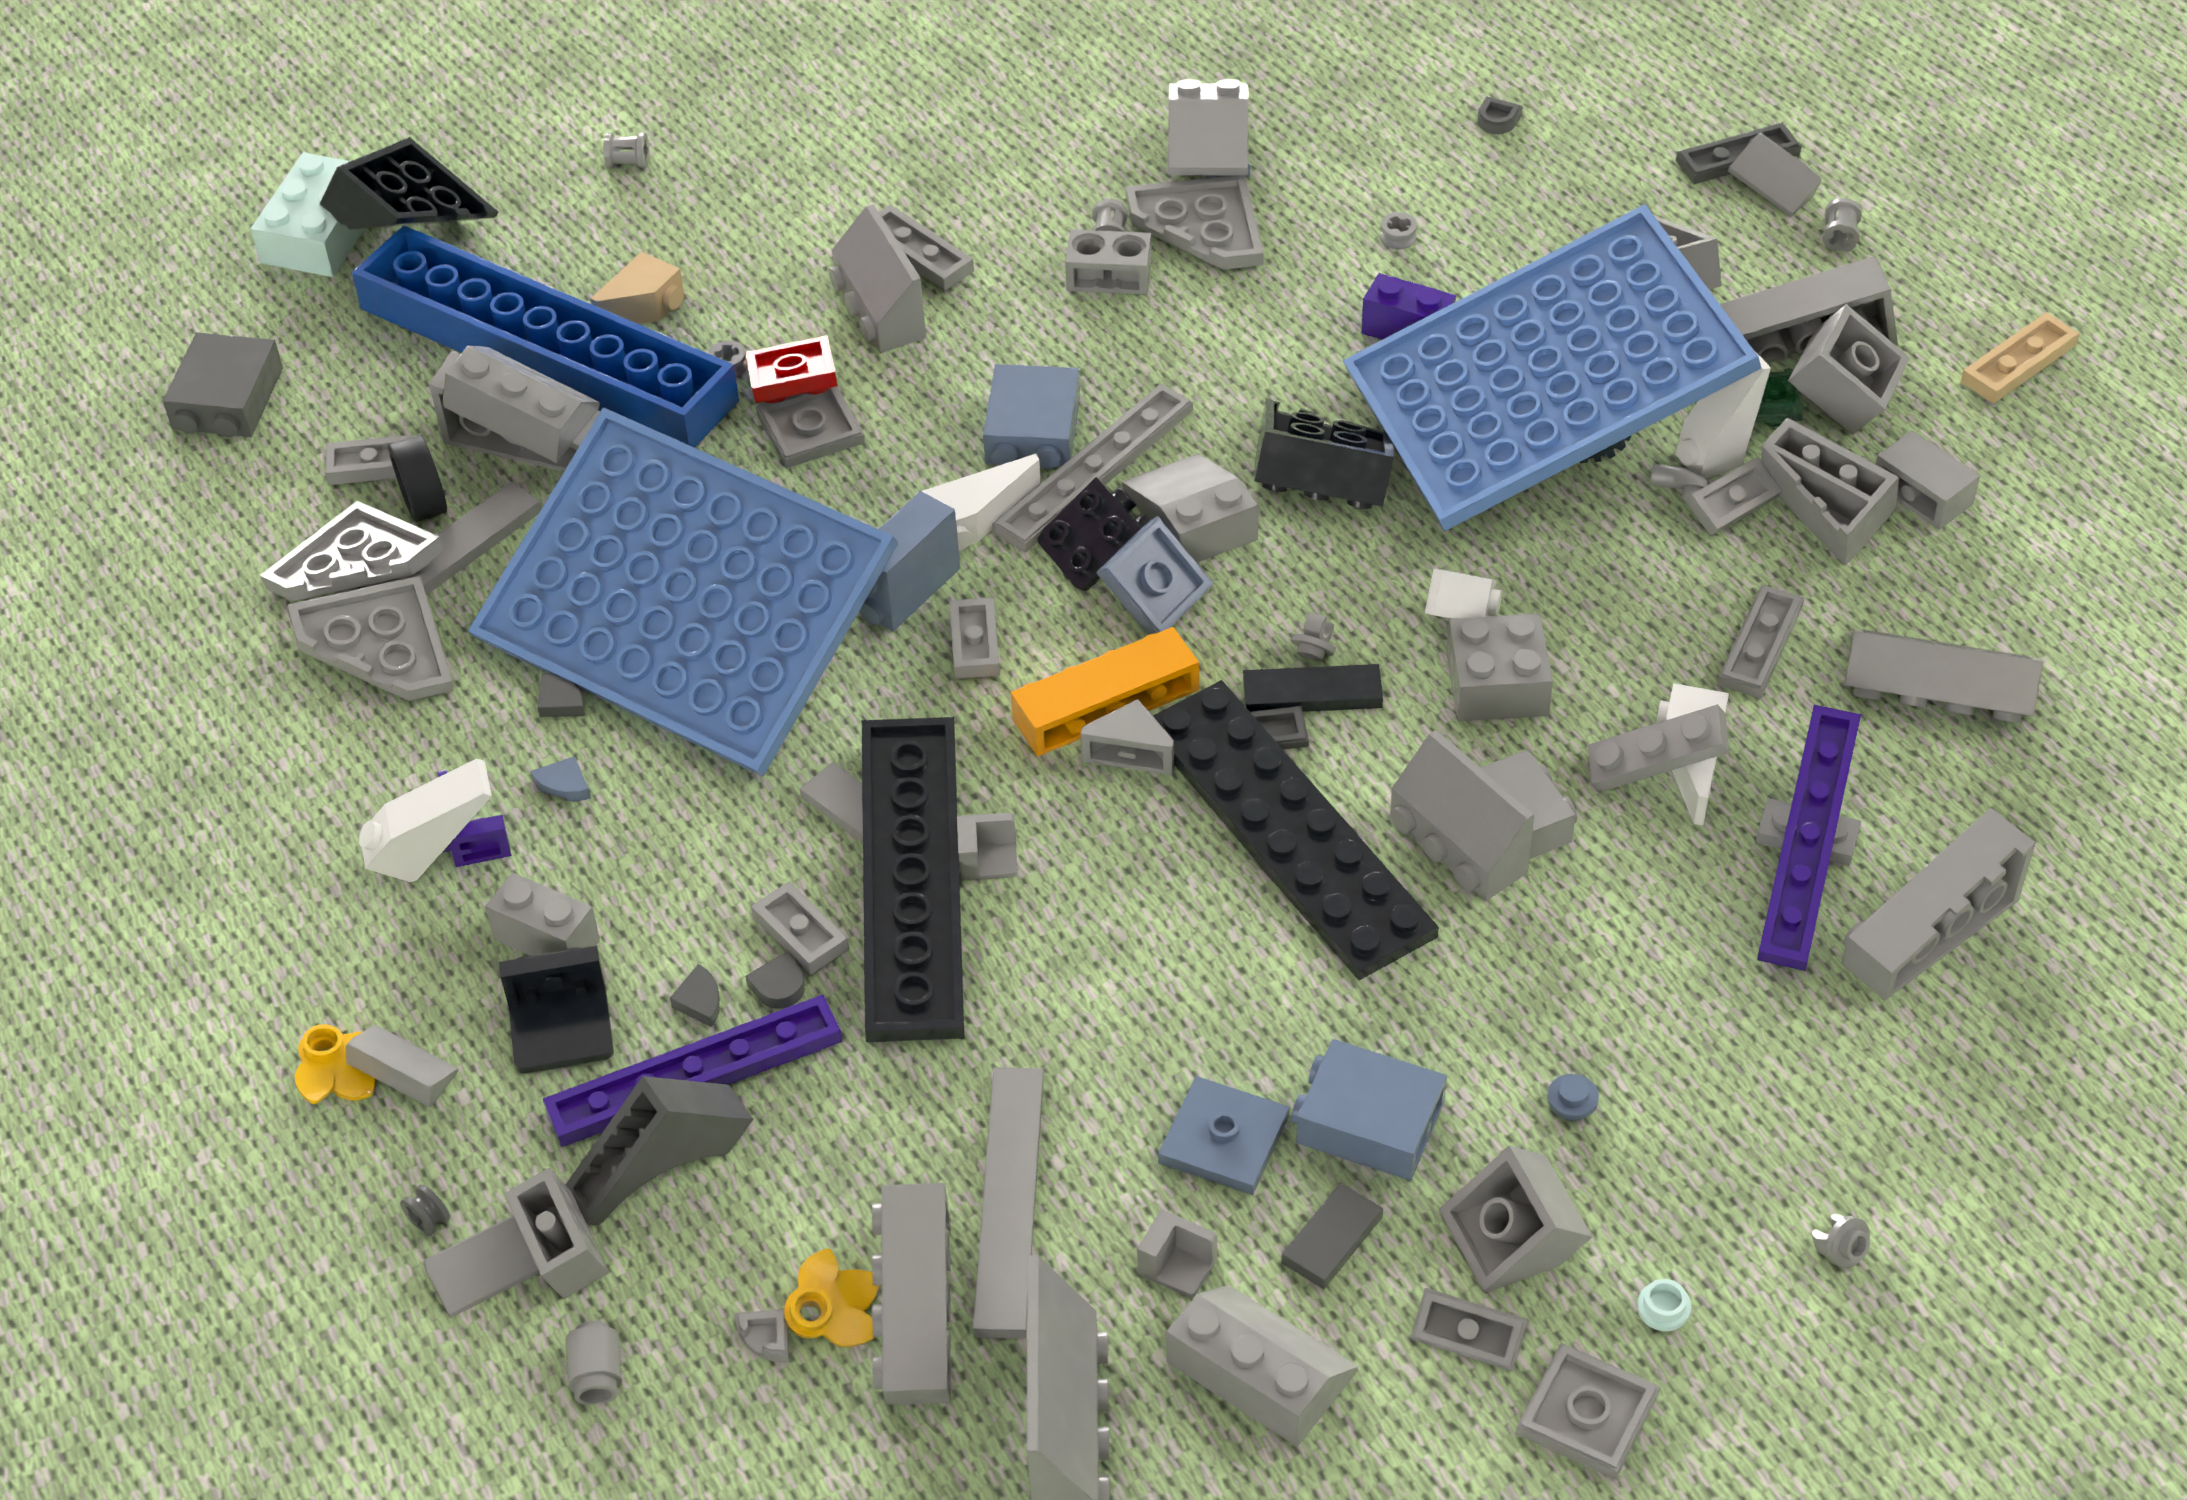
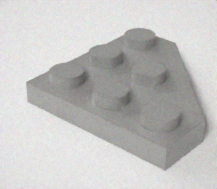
M1245 175L1126 187V201L1132 226L1151 233V235L1223 270L1263 265V249Z
M356 501L262 573L260 577L267 590L290 601H297L412 576L427 567L430 561L445 549L439 536Z
M420 576L287 605L299 651L407 701L454 691L452 677Z

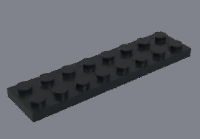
M1222 680L1153 715L1156 721L1174 740L1175 767L1359 981L1438 938V925Z
M954 717L861 720L866 1042L965 1039Z

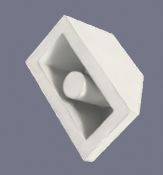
M1433 569L1425 614L1452 619L1497 616L1502 590L1495 589L1497 580Z

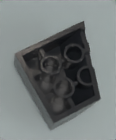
M411 137L338 166L320 202V205L331 213L336 221L345 225L348 229L496 218L499 212Z
M1266 398L1255 457V482L1262 483L1261 486L1274 492H1286L1287 488L1304 491L1305 496L1315 500L1326 501L1329 500L1330 496L1346 499L1347 504L1361 509H1371L1372 505L1383 507L1394 460L1393 443L1385 432L1344 420H1336L1332 425L1324 423L1323 418L1316 415V412L1301 408L1299 412L1286 413L1279 411L1280 402Z

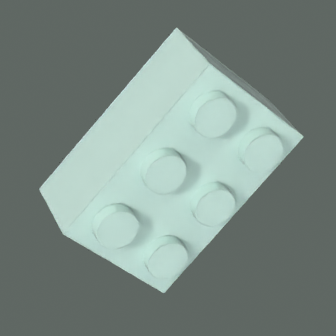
M301 154L251 227L261 264L334 277L365 229H348L345 225L336 221L333 215L320 205L336 168L350 161L315 154Z

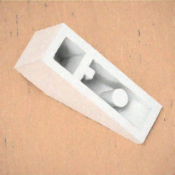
M1759 355L1761 369L1699 400L1683 423L1675 455L1690 471L1705 479L1741 466L1771 370V367Z
M1036 454L922 491L955 509L959 551L979 542L993 530L992 524L1041 484L1039 458Z
M1673 683L1670 702L1660 701L1656 723L1716 704L1726 714L1729 693ZM1717 757L1672 770L1692 821L1696 825H1704Z
M475 759L384 804L377 814L363 825L359 835V844L362 847L365 869L408 882L417 881L492 797L485 761Z

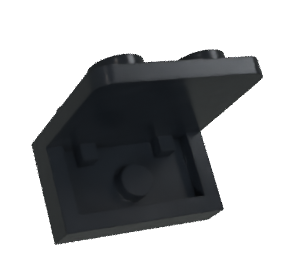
M1095 477L1043 529L1037 541L1077 589L1088 591L1100 579L1096 572L1140 531L1150 519L1143 513L1137 516L1132 511L1137 504L1121 487L1113 491Z
M597 945L584 948L574 947L565 951L536 956H522L517 959L499 962L500 978L509 1008L514 1064L519 1073L527 1074L602 1061L613 1056L614 1046L606 982Z

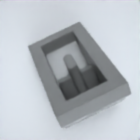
M1138 699L1082 727V762L1173 775L1174 740Z

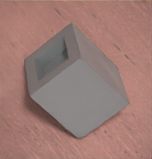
M1014 814L957 816L961 881L1016 877L1017 854Z
M1163 1209L1160 1210L1137 1248L1138 1275L1189 1298L1196 1296L1217 1261V1235L1214 1232Z

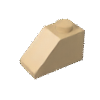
M640 252L590 298L591 304L637 324L660 321L671 310H676L681 305L683 298H685L681 271L678 267Z

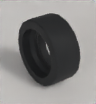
M417 435L389 444L388 451L394 473L413 521L418 522L447 512V502L442 484L423 436Z

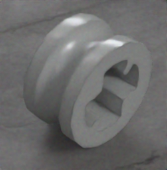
M1395 212L1386 215L1382 219L1380 238L1385 246L1392 249H1406L1416 242L1417 222L1412 215Z
M718 342L709 350V354L720 359L732 358V361L728 362L734 364L736 377H739L746 371V351L739 342Z

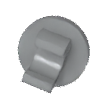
M1309 612L1304 624V634H1293L1291 638V643L1298 647L1297 654L1317 661H1322L1324 654L1328 656L1334 655L1336 648L1328 643L1333 634L1334 624L1326 622V616Z
M1834 1214L1830 1217L1832 1225L1830 1233H1822L1816 1229L1811 1232L1817 1251L1822 1255L1828 1256L1834 1265L1841 1268H1851L1859 1263L1869 1250V1227L1864 1220L1858 1217H1845Z

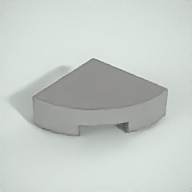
M784 1309L735 1313L738 1334L751 1352L769 1361L789 1362V1328L784 1319Z

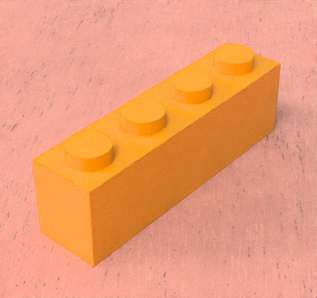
M1171 627L1156 634L1147 635L1141 640L1116 650H1110L1099 657L1076 666L1068 667L1059 673L1037 682L1028 683L1012 691V718L1038 757L1081 739L1083 726L1137 699L1150 711L1199 691V661L1175 628Z

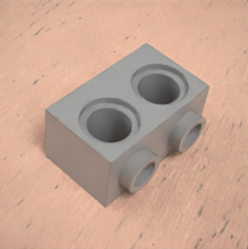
M1070 229L1065 260L1066 291L1148 295L1152 265L1151 233Z

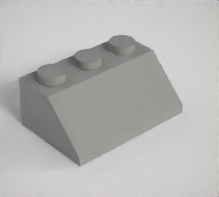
M875 205L866 206L833 247L832 258L834 267L829 268V276L835 291H843L845 305L849 314L859 317V325L864 339L867 342L873 340L879 352L883 353L926 339L921 278Z
M467 346L445 373L443 407L555 463L558 462L599 409L600 402L489 347Z
M1438 730L1431 732L1392 787L1390 817L1394 826L1403 834L1410 833L1422 844L1425 853L1432 861L1437 863L1441 861L1454 873L1457 882L1466 891H1475L1485 901L1528 873L1535 814Z
M1230 1285L1197 1294L1166 1331L1168 1364L1297 1447L1359 1370V1366Z

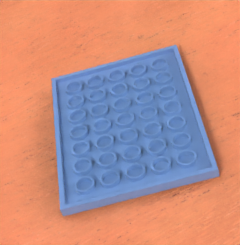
M1645 204L1343 360L1347 372L1384 433L1393 443V448L1444 531L1762 368L1756 352Z
M603 407L468 632L474 638L546 673L556 674L574 683L577 688L763 777L889 561L898 542L894 536Z

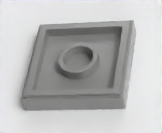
M838 387L829 388L826 392L818 395L803 393L789 396L779 403H763L756 406L757 416L785 468L865 443L864 433Z
M1560 1343L1517 1425L1516 1434L1613 1479H1617L1659 1395L1660 1386Z

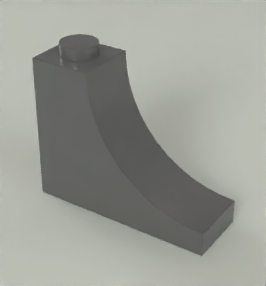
M643 1076L565 1185L572 1191L586 1224L599 1225L629 1195L658 1175L693 1160L728 1154L754 1119L729 1085Z

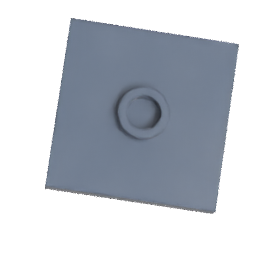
M1158 516L1151 519L1096 572L1148 635L1170 628L1214 584Z
M1196 1076L1158 1153V1163L1253 1195L1287 1123L1290 1107Z

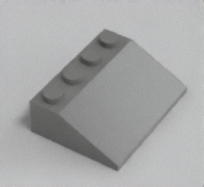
M1028 1255L1027 1461L1031 1500H1110L1109 1475L1099 1476V1460L1110 1459L1109 1426L1099 1427L1098 1412L1109 1411L1108 1378L1098 1379V1364H1108V1332H1097L1096 1310L1039 1255Z

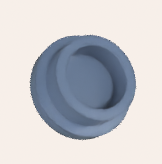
M1566 1074L1556 1078L1550 1084L1547 1096L1550 1108L1559 1117L1569 1121H1578L1590 1116L1596 1110L1599 1093L1595 1084L1588 1078L1578 1074Z

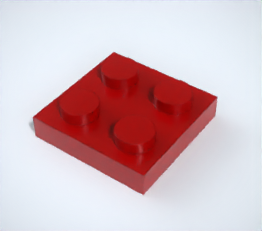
M827 336L746 352L755 403H779L789 396L803 393L818 395L826 392L829 388L838 386Z

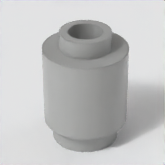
M600 1321L581 1323L565 1339L568 1387L574 1392V1398L580 1404L589 1405L610 1402L617 1397V1388L622 1384L619 1334L615 1329L607 1327L605 1323Z

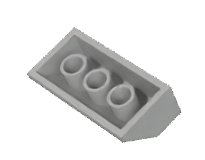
M1853 628L1844 684L1845 686L1854 687L1853 695L1880 700L1881 693L1887 692L1899 694V703L1927 707L1928 699L1947 702L1946 711L1974 715L1975 707L1994 710L1993 719L2021 723L2022 715L2034 717L2044 661L2036 657Z

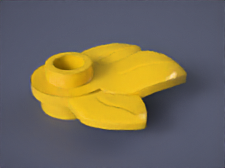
M321 1024L313 1026L305 1032L298 1046L299 1058L302 1063L297 1068L294 1077L300 1095L307 1102L318 1104L332 1092L338 1097L347 1100H361L373 1095L375 1078L346 1063V1045L352 1038L363 1031L342 1034L339 1029L332 1025Z
M830 1248L820 1250L809 1256L799 1269L798 1289L789 1295L784 1306L785 1322L794 1334L802 1338L813 1339L823 1336L839 1347H853L864 1344L875 1338L873 1336L872 1317L865 1313V1311L875 1299L879 1286L873 1285L872 1272L860 1269L839 1271L838 1262ZM812 1306L819 1311L820 1316L814 1321H807L801 1316L800 1311L804 1307Z

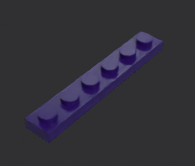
M1814 705L1759 947L1758 961L1806 971L1861 714Z
M822 994L543 1098V1103L562 1148L602 1133L643 1076L730 1085L843 1042L842 1034Z

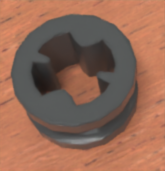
M419 1185L415 1189L416 1196L412 1199L405 1197L400 1201V1206L413 1225L426 1236H431L436 1231L435 1225L437 1223L446 1224L451 1217L440 1198L425 1185Z

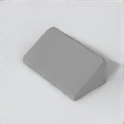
M1759 133L1752 139L1728 169V172L1790 217L1814 197L1822 181L1820 175L1762 133Z
M373 1025L358 1034L346 1045L347 1064L430 1108L458 1073L457 1067L377 1025Z
M514 1215L428 1257L423 1262L428 1279L450 1318L539 1274V1270Z
M1425 1288L1410 1339L1513 1371L1530 1320Z

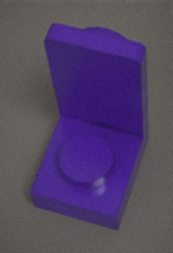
M438 771V777L448 773V771ZM503 815L477 818L469 821L443 850V853L452 852L455 867L512 856Z

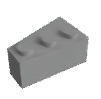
M1786 418L1762 445L1761 463L1783 491L1778 497L1845 566L1896 510L1898 476L1789 418Z

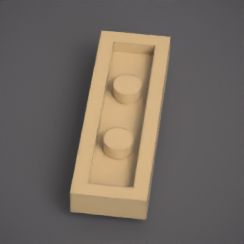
M2046 312L1965 368L1962 373L1961 383L1994 404L2077 345L2080 333Z

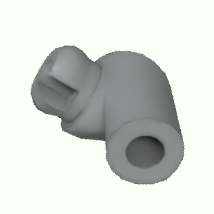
M1653 464L1650 485L1683 489L1682 500L1686 503L1685 501L1691 494L1707 486L1708 482L1704 477L1683 467Z

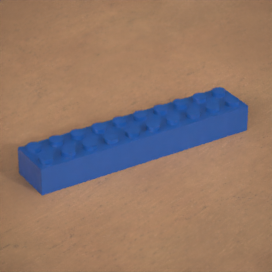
M405 225L352 271L362 310L460 353L467 346L489 347L600 402L598 411H601L604 407L694 448L739 402L734 364Z

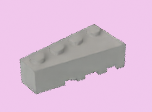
M1990 808L1865 922L1861 921L1850 929L1844 939L1846 947L1842 965L1882 999L1887 1000L2019 901L2036 842L1994 809Z

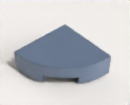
M575 756L531 771L535 786L544 794L549 793L559 797H566L567 801L572 802L591 798L589 788Z

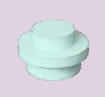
M1659 1279L1653 1281L1641 1291L1637 1310L1640 1318L1649 1327L1659 1331H1673L1679 1329L1688 1321L1691 1312V1301L1679 1283L1670 1279Z

